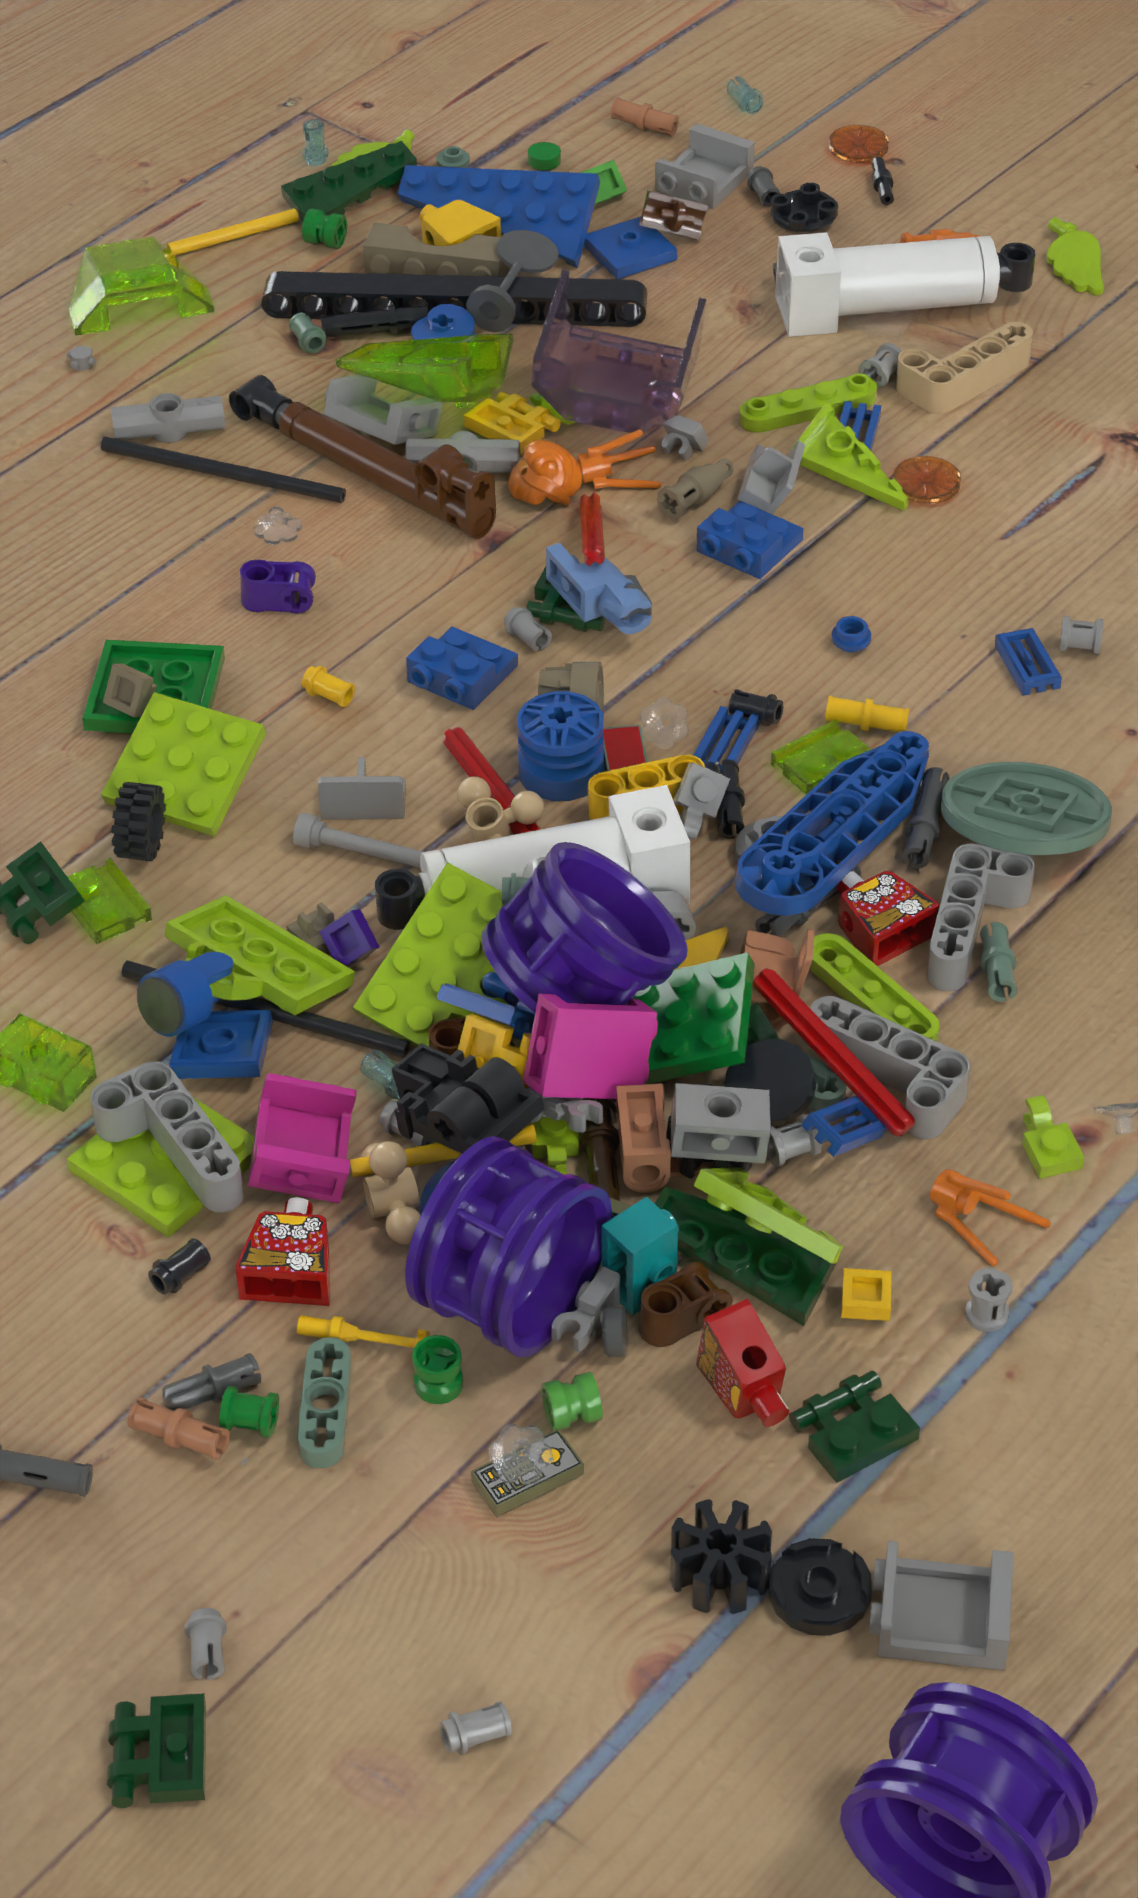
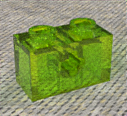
M21 1013L0 1032V1084L2 1086L13 1087L31 1096L40 1104H48L64 1112L97 1078L92 1047Z

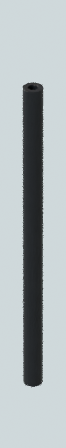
M106 436L101 441V450L105 452L343 503L346 497V489Z
M127 960L123 964L121 974L124 978L140 982L143 976L157 970V968ZM258 997L248 1000L220 999L215 1003L239 1011L271 1010L272 1020L402 1058L407 1056L410 1049V1041L307 1011L294 1016L289 1012L283 1011L271 1001Z

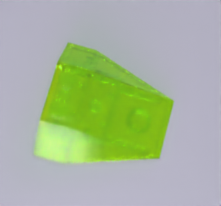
M152 236L86 247L72 296L69 315L75 335L77 336L111 330L107 307L111 305L172 295L180 318L214 313L215 310L207 286Z
M475 334L368 343L336 359V367L439 402H455V407H471L477 405V400L490 397L492 391L504 384L513 344V334Z

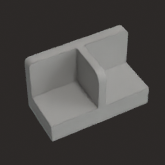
M797 441L787 455L774 448H765L758 444L750 455L738 499L773 514L794 487L805 444Z
M365 757L358 758V773L355 777L319 778L318 790L321 819H405V778L400 776H367Z

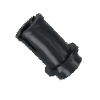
M735 689L729 701V713L731 715L736 710L744 712L743 717L747 718L751 714L758 715L759 720L764 726H770L772 723L778 724L783 714V701L778 700L774 694H769L765 697Z
M192 1238L166 1260L158 1259L153 1263L152 1270L148 1273L150 1282L161 1294L176 1293L182 1288L183 1281L203 1266L209 1264L211 1257L204 1244L196 1238Z

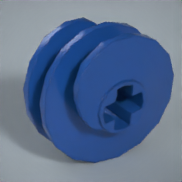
M440 304L434 307L427 317L418 320L412 326V349L419 357L433 361L452 360L463 356L472 349L475 343V320L471 313L463 307L452 304Z

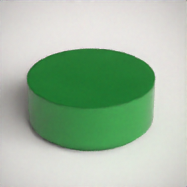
M539 142L528 148V164L536 170H552L561 163V149L554 143Z

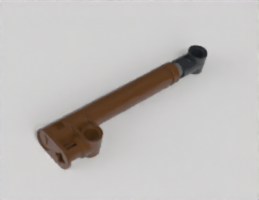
M257 375L229 394L230 406L241 420L248 421L255 417L275 429H280L284 436L474 539L484 537L491 530L496 519L494 476L487 471L476 473L469 469L460 452L452 445H442L415 464L322 413L311 409L309 406L301 402H293L290 398L278 393L274 384L266 376Z

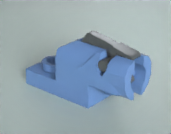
M561 543L546 547V579L584 622L603 616L625 634L640 632L650 624L652 602L641 587L636 576L623 575L607 558H605L601 565L596 562L591 567L585 563L580 564L576 556L570 555Z

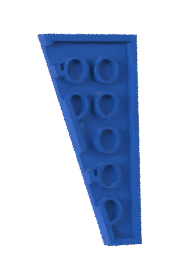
M405 165L398 196L402 202L420 209L429 204L440 208L454 200H462L498 216L501 221V236L514 230H528L548 237L558 249V258L566 260L568 265L578 268L600 186V179L596 173Z

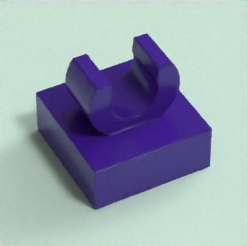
M360 909L351 910L319 931L332 958L347 967L352 966L380 948Z

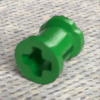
M228 1386L224 1392L220 1407V1428L223 1427L229 1431L233 1427L260 1431L262 1437L270 1438L275 1431L279 1415L280 1400L278 1393L270 1392L267 1396L241 1393L237 1387Z

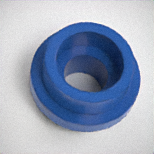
M847 616L837 622L832 630L831 639L833 644L839 649L846 652H857L865 649L870 644L871 631L866 621L862 618Z

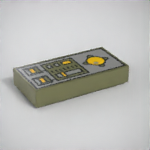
M556 1429L472 1470L471 1479L492 1512L498 1517L583 1475L584 1463L560 1430Z

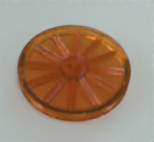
M867 125L844 126L835 130L829 137L830 152L837 158L848 162H871L875 157H883L889 148L887 135L883 131Z
M918 456L904 460L895 468L893 473V479L901 485L903 493L908 496V500L918 503L931 504L946 501L958 493L961 485V474L957 467L947 460L933 456Z

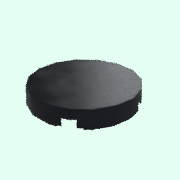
M763 1039L746 1046L745 1063L728 1067L724 1087L769 1090L770 1125L777 1128L786 1125L785 1122L795 1116L798 1118L806 1112L815 1096L817 1078L810 1059L797 1045L783 1039Z
M809 1538L791 1544L782 1551V1556L771 1567L769 1600L776 1615L791 1628L809 1635L831 1636L849 1630L864 1617L870 1605L872 1580L871 1573L864 1559L854 1550L852 1554L850 1551L843 1549L842 1543L837 1541Z

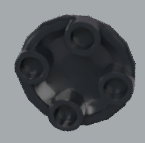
M804 183L800 186L799 190L777 194L771 198V217L776 224L787 230L811 232L823 229L833 223L838 216V203L834 198L820 191V186L816 183Z

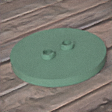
M995 762L965 769L949 779L942 792L941 812L946 822L955 831L984 846L1018 854L1056 855L1079 851L1102 840L1109 831L1112 806L1108 797L1101 789L1087 779L1072 772L1036 763Z

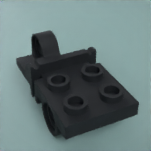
M421 1043L391 1069L400 1096V1100L397 1101L398 1107L394 1110L400 1134L411 1139L413 1132L461 1154L476 1142L487 1137L498 1136L510 1141L545 1110L542 1095L524 1088L523 1081L517 1070L510 1063L498 1057L491 1058L481 1068H478L475 1057L469 1055L467 1058H464L463 1051L457 1050L450 1056Z

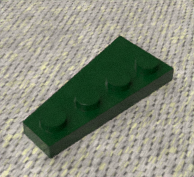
M402 141L388 144L378 150L359 155L354 159L327 167L322 171L281 185L282 197L292 209L295 208L302 222L307 211L311 208L322 210L326 215H331L332 213L343 215L346 206L355 201L361 204L371 198V191L378 187L386 189L401 180L405 165L417 166V158Z
M664 1186L655 1205L660 1209L669 1211L675 1218L679 1227V1252L696 1262H701L709 1270L802 1326H805L837 1263L832 1264L773 1230L771 1233H765L749 1226L745 1222L747 1216L737 1210L726 1211L710 1204L705 1199Z

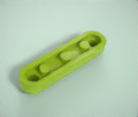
M856 373L831 381H821L810 386L787 389L776 394L753 397L741 404L739 408V424L747 431L760 433L812 421L825 403L830 404L835 409V415L842 414L845 401L852 402V408L858 409L859 403H865L869 407L876 401L877 383L865 374Z
M831 933L819 934L814 937L813 958L809 969L844 1000L938 1042L939 1020L917 999L843 937Z

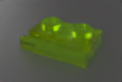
M835 719L771 752V765L774 768L779 766L783 770V775L807 795L841 762L872 749L848 729L843 731L839 728V722Z
M111 858L105 860L106 865L96 869L93 865L67 876L85 900L84 903L71 912L96 944L135 928V922L142 919L146 922L152 920L150 906Z

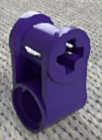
M258 559L245 562L240 568L241 603L245 609L253 612L303 613L309 610L313 603L314 597L310 589L315 584V570L310 565L299 561L273 562ZM296 572L299 573L298 583L295 582ZM296 592H299V601L296 603Z

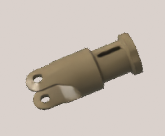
M724 458L715 464L691 468L678 478L675 485L672 487L665 486L658 491L657 503L660 510L671 519L680 518L685 514L687 507L692 504L698 505L710 497L722 485L723 481L733 474L732 462Z

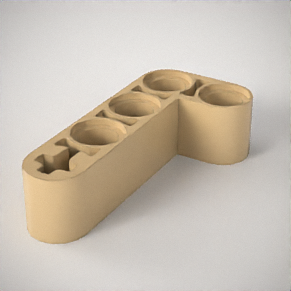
M1010 322L942 360L921 349L903 350L898 355L896 390L900 395L930 413L943 414L950 412L1027 368L1031 358L1033 330L1025 323Z

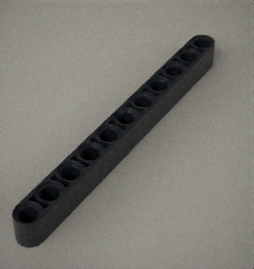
M278 271L273 272L266 279L261 306L267 315L274 318H292L297 313H305L310 319H321V315L329 316L388 309V305H395V308L427 304L428 313L440 304H452L467 310V300L476 288L483 285L500 287L505 277ZM516 277L507 291L516 306V315L512 324L632 327L641 324L646 317L647 288L636 280Z

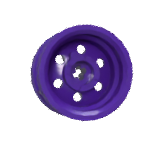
M953 1682L931 1683L918 1689L890 1730L889 1748L892 1759H882L869 1765L841 1806L840 1823L842 1830L856 1858L871 1876L896 1898H1047L1052 1882L1048 1861H1055L1068 1856L1079 1844L1084 1830L1091 1823L1096 1813L1098 1798L1095 1784L1085 1764L1070 1745L1051 1727L1023 1707L998 1694L972 1685Z

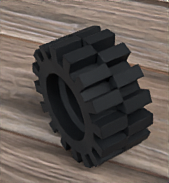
M124 782L123 787H120L118 791L119 797H116L115 801L116 811H113L112 816L114 818V825L111 828V833H114L112 846H114L113 851L116 857L143 861H153L157 857V850L159 851L161 847L160 839H163L164 834L162 826L165 825L166 818L163 817V813L166 811V804L163 803L165 794L162 793L163 788L160 785Z

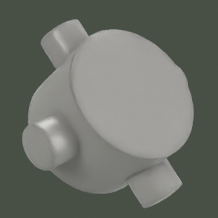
M77 346L68 351L67 358L71 359V368L87 370L92 365H95L96 359L92 358L93 350L87 346Z

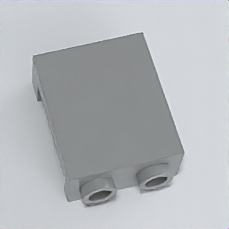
M696 123L689 130V148L674 162L659 159L655 163V190L674 197L708 205V208L714 209L748 177V173L754 168V142Z
M372 372L336 378L330 381L325 393L326 404L323 415L394 445L405 443L407 438L423 439L436 436L443 400L428 396L392 403L375 395L378 375Z
M888 1541L886 1559L876 1558L873 1582V1590L883 1591L882 1603L872 1602L869 1629L870 1635H879L878 1657L1005 1671L1010 1635L1014 1552L993 1550L989 1568L899 1558L897 1556L898 1542Z

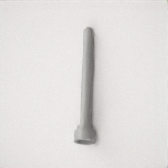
M302 812L297 818L293 831V844L296 846L312 849L314 846L321 847L322 844H327L421 868L420 855L423 851L328 828L327 823L322 822L319 816Z

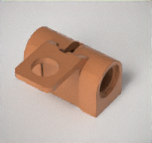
M807 929L798 957L796 958L794 957L795 949L787 939L747 930L739 954L748 952L755 964L753 980L763 969H772L799 996L813 958L815 931ZM752 987L748 1026L774 1030L786 1025L787 1022Z
M663 1084L616 1086V1113L623 1180L629 1189L636 1192L656 1191L664 1187L670 1177H685L679 1172L681 1162L676 1157L671 1158L670 1143L666 1137ZM703 1162L695 1171L694 1176H698L701 1169H711L710 1163Z

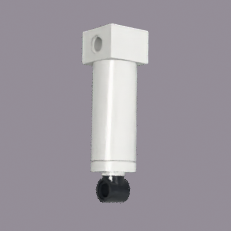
M827 232L778 236L775 297L788 337L837 333L838 316L994 303L997 297L998 285L1000 288L1010 292L1026 291L1032 286L1036 254L1033 247L1028 244L1015 242L1004 245L1000 253H997L991 236L833 248Z
M667 785L609 796V817L422 852L420 855L421 873L417 876L404 869L384 871L375 880L377 918L380 924L386 928L403 930L447 862L502 891V877H511V873H516V877H523L524 868L530 861L535 858L546 857L550 849L560 842L576 843L593 849L623 867L651 892H678L684 896L689 905L690 840Z

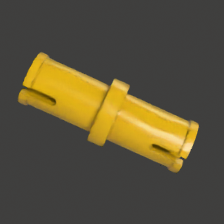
M829 695L825 721L861 726L860 730L869 731V728L902 732L906 731L910 708L904 709L874 704V699L869 698L862 702Z

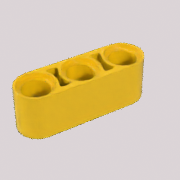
M679 755L598 773L591 777L588 782L589 820L609 817V796L667 785L674 801L688 763L693 762L702 767H705V764L696 756ZM674 803L678 813L683 812L684 807Z

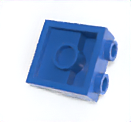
M739 501L729 511L718 508L697 527V552L758 579L764 577L803 540L802 527L742 501Z
M453 626L439 639L428 636L406 657L408 683L472 710L518 666V653Z

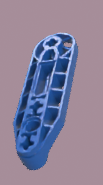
M912 731L898 732L885 744L841 762L744 851L738 861L735 874V889L742 900L757 910L774 915L789 916L800 914L814 907L911 814L929 758V742L921 734ZM813 884L815 885V887L809 891L804 890L806 888H810Z

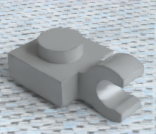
M693 762L688 763L674 798V803L684 807L680 818L689 840L696 839L701 828L703 815L708 818L716 817L730 778Z
M602 1267L592 1282L586 1281L576 1296L575 1306L578 1309L574 1312L562 1313L554 1319L552 1323V1340L557 1342L565 1332H575L576 1334L573 1338L574 1350L577 1352L582 1351L588 1345L590 1335L596 1337L602 1329L604 1310L620 1305V1274Z

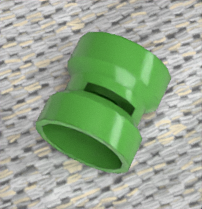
M592 1372L575 1375L571 1385L568 1382L562 1383L559 1380L542 1383L541 1392L544 1409L552 1431L569 1428L572 1422L577 1421V1417L585 1423L602 1420L603 1409L600 1393Z

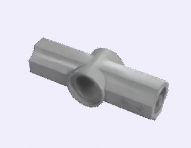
M164 393L155 396L148 404L111 407L114 437L120 440L154 436L160 442L173 443L183 439L186 433L225 429L222 396L182 400L176 394Z
M467 431L456 432L449 439L407 438L406 459L415 464L444 444L455 447L462 455L464 462L468 464L469 469L476 473L480 471L510 473L513 467L520 461L519 440L479 439L475 434Z

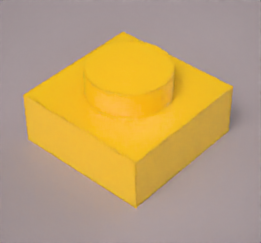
M843 1268L841 1318L890 1321L892 1271Z

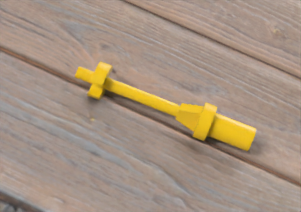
M300 1315L297 1323L298 1335L317 1338L333 1337L344 1342L361 1339L414 1348L419 1341L430 1336V1331L423 1329L417 1331V1338L360 1330L358 1327L345 1322V1317L335 1315L332 1320Z

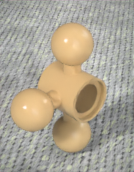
M475 776L468 777L458 787V800L467 808L466 821L475 842L512 835L510 823L518 821L522 824H533L542 817L544 812L542 798L533 791L518 793L513 798L511 807L503 810L497 800L490 798L491 790L484 779Z
M392 1141L370 1144L363 1150L360 1156H370V1167L375 1173L363 1178V1188L370 1214L373 1219L388 1216L386 1219L388 1236L396 1243L410 1244L421 1215L415 1210V1208L420 1207V1199L413 1172L410 1167H406V1152L399 1144Z

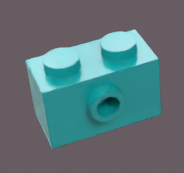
M647 1196L602 1225V1267L620 1274V1304L632 1315L640 1311L641 1295L646 1287L677 1273L678 1224L669 1211L657 1207Z

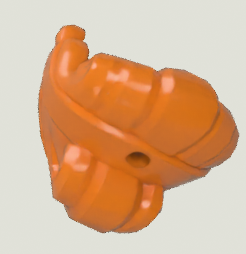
M546 440L530 442L523 449L524 458L513 467L509 474V493L514 499L532 505L542 503L546 497L553 502L562 503L565 506L569 505L571 502L570 497L574 496L582 485L583 475L578 461L567 449L559 444Z

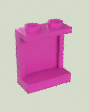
M539 994L523 1082L542 1095V1097L616 1099V1086L644 1085L649 1077L648 1059L651 1043L656 1037L658 1029L657 1012L639 999H630L627 1005L566 1003L555 994Z
M267 1074L258 1104L248 1186L340 1203L349 1175L350 1160L347 1159L351 1115L357 1091L337 1085L293 1078L291 1076Z

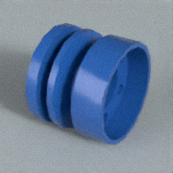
M555 691L535 696L522 706L517 714L519 780L527 791H533L541 798L550 801H572L588 795V782L590 778L604 772L603 712L597 703L581 694L569 691Z

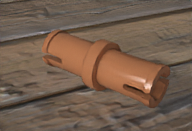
M617 97L611 107L612 119L635 124L638 129L643 131L648 128L674 136L679 125L678 115L653 109L651 104L644 103L639 105Z
M138 1398L137 1403H133L128 1414V1427L162 1438L165 1445L174 1449H180L183 1446L218 1460L221 1458L220 1454H224L228 1447L230 1439L228 1429L195 1419L190 1411L183 1408L173 1411L149 1402L147 1399Z

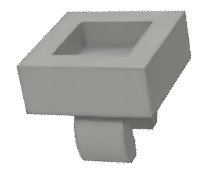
M668 411L662 422L667 432L662 441V448L665 453L670 454L672 448L677 444H682L678 454L685 461L691 456L693 448L703 452L709 438L701 423Z

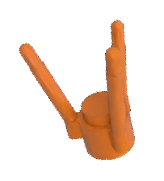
M640 429L600 446L587 448V453L577 455V461L583 475L582 483L592 482L594 489L603 487L658 489L661 487L659 481L606 478L607 475H612V463L654 453L657 448L652 445L618 454H608L607 451L641 437L643 431Z
M951 1169L942 1171L931 1188L930 1200L938 1205L935 1216L949 1223L991 1266H996L998 1259L956 1215L960 1213L964 1215L970 1214L978 1201L1043 1228H1049L1051 1225L1050 1220L1005 1201L1010 1199V1192L965 1177Z

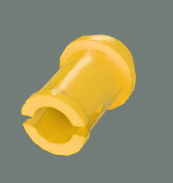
M322 665L309 667L302 678V687L306 689L308 695L312 697L316 695L322 696L341 707H347L355 695L356 687L353 683L346 682L329 674Z

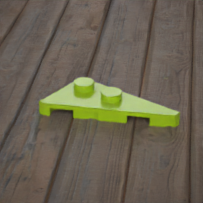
M825 403L797 440L805 444L800 466L905 511L909 501L908 496L903 493L901 485L895 479L890 480L880 469L881 462L863 442L857 440L855 432L849 425L844 427L836 418L835 409L830 404Z
M739 1167L700 1170L694 1186L708 1194L706 1200L710 1204L726 1211H732L734 1208L747 1216L745 1222L749 1226L765 1233H771L773 1230L832 1264L838 1262L839 1255L844 1247L843 1245L838 1243L826 1231L819 1230L818 1232L805 1225L808 1218L786 1201L780 1199L769 1188L747 1181L749 1173Z

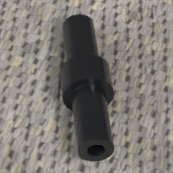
M875 157L871 161L873 187L879 193L881 203L883 205H890L894 201L892 192L893 178L891 172L886 169L884 159L882 157Z

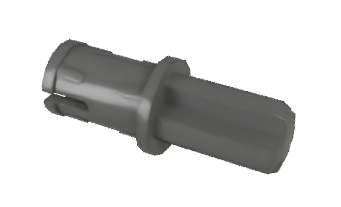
M248 1353L241 1358L214 1368L210 1365H205L202 1367V1372L165 1385L162 1388L163 1402L166 1408L173 1411L178 1408L188 1409L210 1400L214 1403H219L222 1401V1396L228 1386H235L240 1390L250 1385L261 1383V1374H254V1371L259 1370L258 1363L254 1356Z

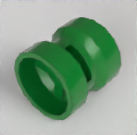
M311 208L304 217L302 238L306 243L316 245L319 242H323L329 248L339 249L346 238L347 218L345 215L338 213L326 215L322 210Z
M443 1335L428 1336L419 1341L414 1347L412 1354L416 1394L430 1404H444L458 1397L463 1387L462 1353L459 1345L453 1339Z

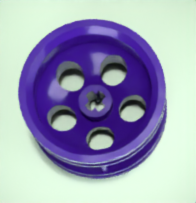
M560 842L550 849L545 859L535 867L532 876L509 903L502 906L496 917L485 926L481 936L484 952L497 975L511 992L534 1013L536 1012L539 994H555L566 1003L627 1005L630 999H634L637 991L645 990L650 985L664 983L672 975L673 970L678 968L686 959L688 951L685 937L677 922L660 900L645 885L623 867L601 853L571 842Z
M491 1136L484 1138L469 1147L451 1165L426 1203L416 1225L407 1255L405 1268L407 1292L413 1301L424 1307L431 1308L432 1311L442 1317L460 1316L481 1328L486 1340L496 1346L503 1347L509 1353L521 1358L532 1356L552 1341V1323L554 1319L562 1313L574 1312L578 1309L575 1306L578 1291L586 1281L592 1282L602 1261V1225L612 1219L610 1197L602 1188L593 1184H587L585 1180L576 1175H564L536 1161L530 1152L514 1146L511 1142L501 1137Z

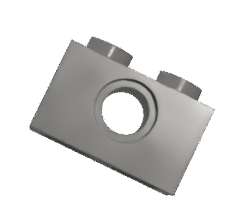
M675 1084L671 1110V1157L765 1163L771 1133L769 1090Z

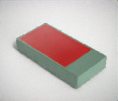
M640 725L604 728L603 750L606 771L648 762Z

